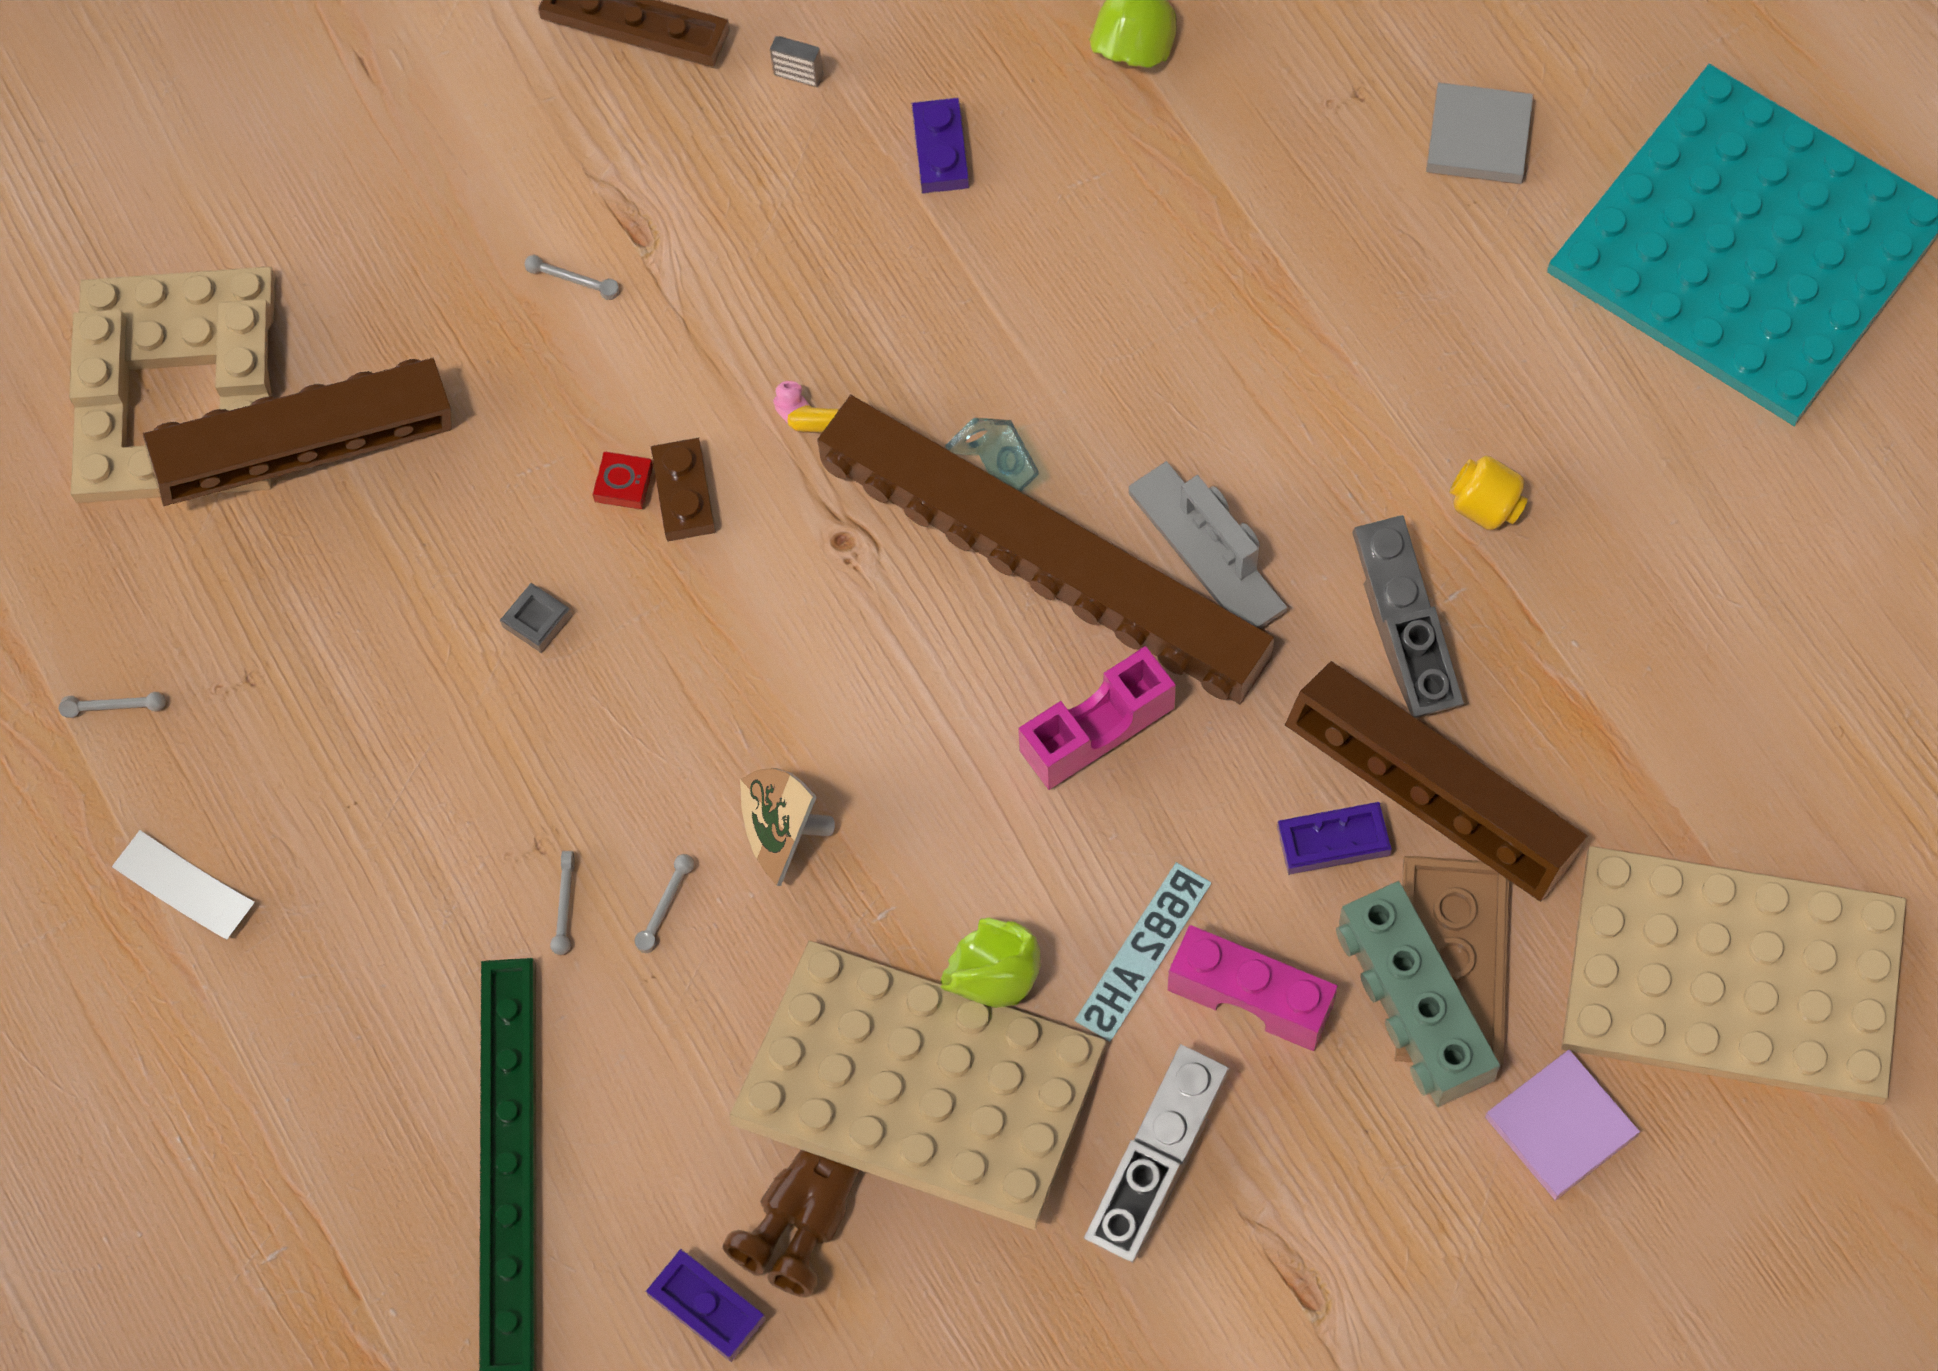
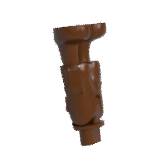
M800 1150L789 1167L783 1169L774 1178V1181L762 1197L760 1203L766 1214L765 1218L752 1232L735 1230L729 1233L722 1245L724 1252L746 1271L753 1275L761 1276L787 1225H795L797 1228L796 1233L785 1252L776 1260L767 1278L770 1284L784 1292L799 1297H810L818 1284L815 1272L809 1267L810 1257L816 1243H828L832 1240L842 1218H844L847 1207L846 1199L859 1169Z

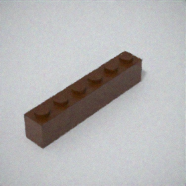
M434 358L422 361L409 359L397 364L395 368L376 373L369 371L359 372L350 376L347 380L326 386L323 384L309 385L300 390L299 393L280 398L273 396L257 399L249 406L230 411L226 409L213 410L206 413L202 418L184 423H163L154 428L153 431L143 433V437L164 507L452 430L451 407Z
M1332 661L1300 690L1285 723V726L1540 902L1570 869L1588 837L1578 828Z

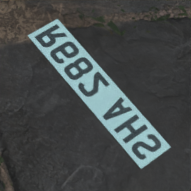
M1177 862L1175 863L1075 1018V1022L1111 1042L1212 882Z

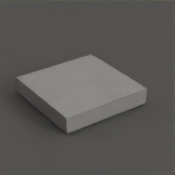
M1438 82L1426 172L1521 184L1524 173L1533 94Z

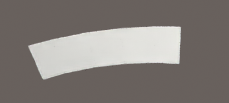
M139 830L112 866L157 898L226 940L255 903L187 862L141 830Z

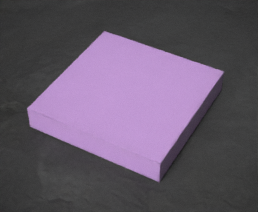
M1567 1050L1490 1109L1485 1116L1554 1200H1557L1633 1141L1640 1133L1570 1050Z

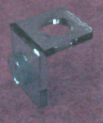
M973 418L945 445V448L954 454L979 455L990 475L1020 492L1039 474L1034 461L1011 420ZM981 431H987L979 439L965 443L972 435Z

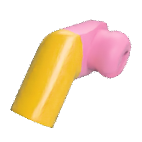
M784 381L780 383L776 388L774 405L776 411L795 431L823 432L839 409L812 408L801 395L802 387L797 382Z

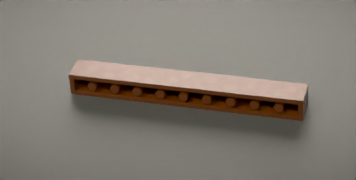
M851 394L817 439L822 465L835 477L840 479L849 477L861 484L865 492L873 499L881 503L890 501L904 509L905 514L916 524L922 527L931 525L942 531L947 539L959 549L964 551L973 549L985 556L990 565L1000 573L1008 576L1014 573L1028 581L1031 588L1040 596L1048 600L1057 598L1072 607L1073 612L1083 621L1092 625L1100 623L1114 631L1115 636L1126 646L1135 650L1146 646L1153 655L1157 656L1158 661L1166 669L1178 675L1186 673L1201 682L1202 687L1209 694L1218 699L1226 700L1229 698L1240 705L1272 658L1273 636Z

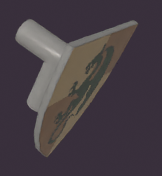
M777 768L761 769L740 779L743 819L754 856L776 886H781L801 835L831 836L834 832L835 822L831 816L810 814L817 797L794 774Z

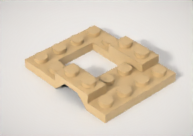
M272 267L80 280L79 312H73L69 399L75 407L71 496L76 503L160 497L146 446L127 447L130 370L216 364L215 388L220 396V409L229 411L249 406L257 399L272 396L267 365L268 330L274 321L275 274ZM271 478L217 493L271 490Z

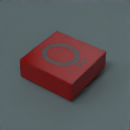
M604 451L592 494L594 502L643 510L654 467L652 459Z

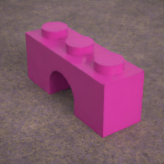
M1144 646L1104 672L1103 682L1099 689L1083 703L1067 709L1062 701H1059L1019 727V751L1047 789L1050 790L1173 710L1175 706L1176 684L1148 648Z
M1189 924L1168 972L1167 991L1215 1011L1219 1003L1243 1008L1259 1017L1265 1023L1266 1032L1314 1052L1334 1006L1338 985Z

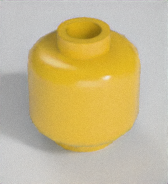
M1483 456L1476 462L1469 459L1457 474L1449 490V493L1455 496L1453 500L1455 510L1486 530H1494L1501 526L1504 521L1514 524L1528 501L1527 498L1521 495L1524 488L1522 475L1491 456Z

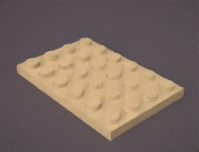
M1589 846L1585 863L1561 1050H1570L1571 1052L1883 1105L1888 1097L1906 898Z
M808 941L730 1113V1125L1035 1230L1105 1051L1106 1040L1006 1006L999 1008L985 1006L957 994L944 991L940 984Z

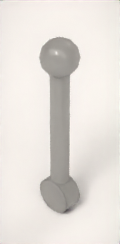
M530 255L525 259L524 266L529 273L543 272L600 291L601 296L606 300H613L619 295L618 283L613 279H605L601 282L544 263L537 255Z
M152 692L147 697L90 701H79L74 696H65L59 704V712L66 718L75 717L79 711L147 707L149 710L157 712L164 708L165 698L160 692Z
M563 850L561 854L562 873L556 936L552 938L550 943L552 952L558 955L566 954L571 946L566 934L571 876L575 861L574 851Z
M681 854L675 859V872L646 930L639 932L635 936V945L640 952L650 953L655 949L657 943L654 935L684 875L693 870L694 860L691 856Z

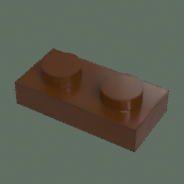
M699 437L651 446L667 542L716 533Z

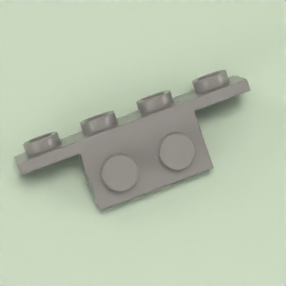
M1167 461L1129 486L1131 498L1222 608L1259 629L1287 611V606L1257 571L1260 544L1255 533L1247 524L1241 523L1239 525L1228 512L1229 506L1225 497L1216 487L1211 486L1208 488L1198 475L1184 483Z

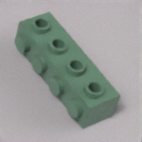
M1400 881L1342 906L1339 919L1340 926L1336 928L1338 940L1347 956L1356 955L1364 972L1360 974V978L1368 997L1374 1003L1380 1000L1389 1017L1385 1020V1025L1392 1042L1398 1049L1405 1047L1414 1065L1410 1066V1072L1420 1093L1423 1096L1430 1094L1438 1108L1494 1082L1500 1064Z

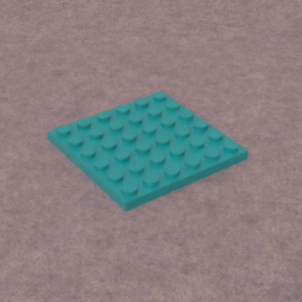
M1709 63L1551 259L1547 273L1792 426H1795L1937 239L1938 199Z

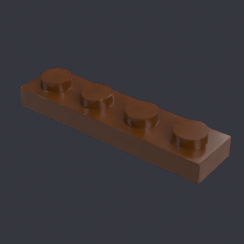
M542 0L538 7L542 20L714 67L730 31L729 21L726 18L661 0Z

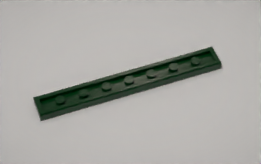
M533 958L481 961L479 1371H537L536 963Z

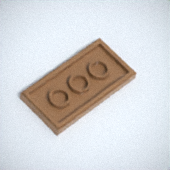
M1404 856L1402 887L1499 1062V1069H1502L1504 1064L1509 880L1482 861ZM1395 1046V1061L1413 1062L1405 1047L1398 1049Z

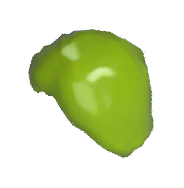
M1105 0L1089 38L1091 49L1094 53H1101L1105 58L1115 62L1124 61L1129 66L1151 68L1161 61H1166L1170 54L1176 36V14L1168 0Z
M992 918L980 919L978 929L964 937L958 943L955 952L948 959L949 966L943 971L941 977L942 985L940 987L944 991L957 994L970 1001H975L992 1008L1017 1005L1030 992L1041 968V953L1037 938L1028 928L1016 922Z

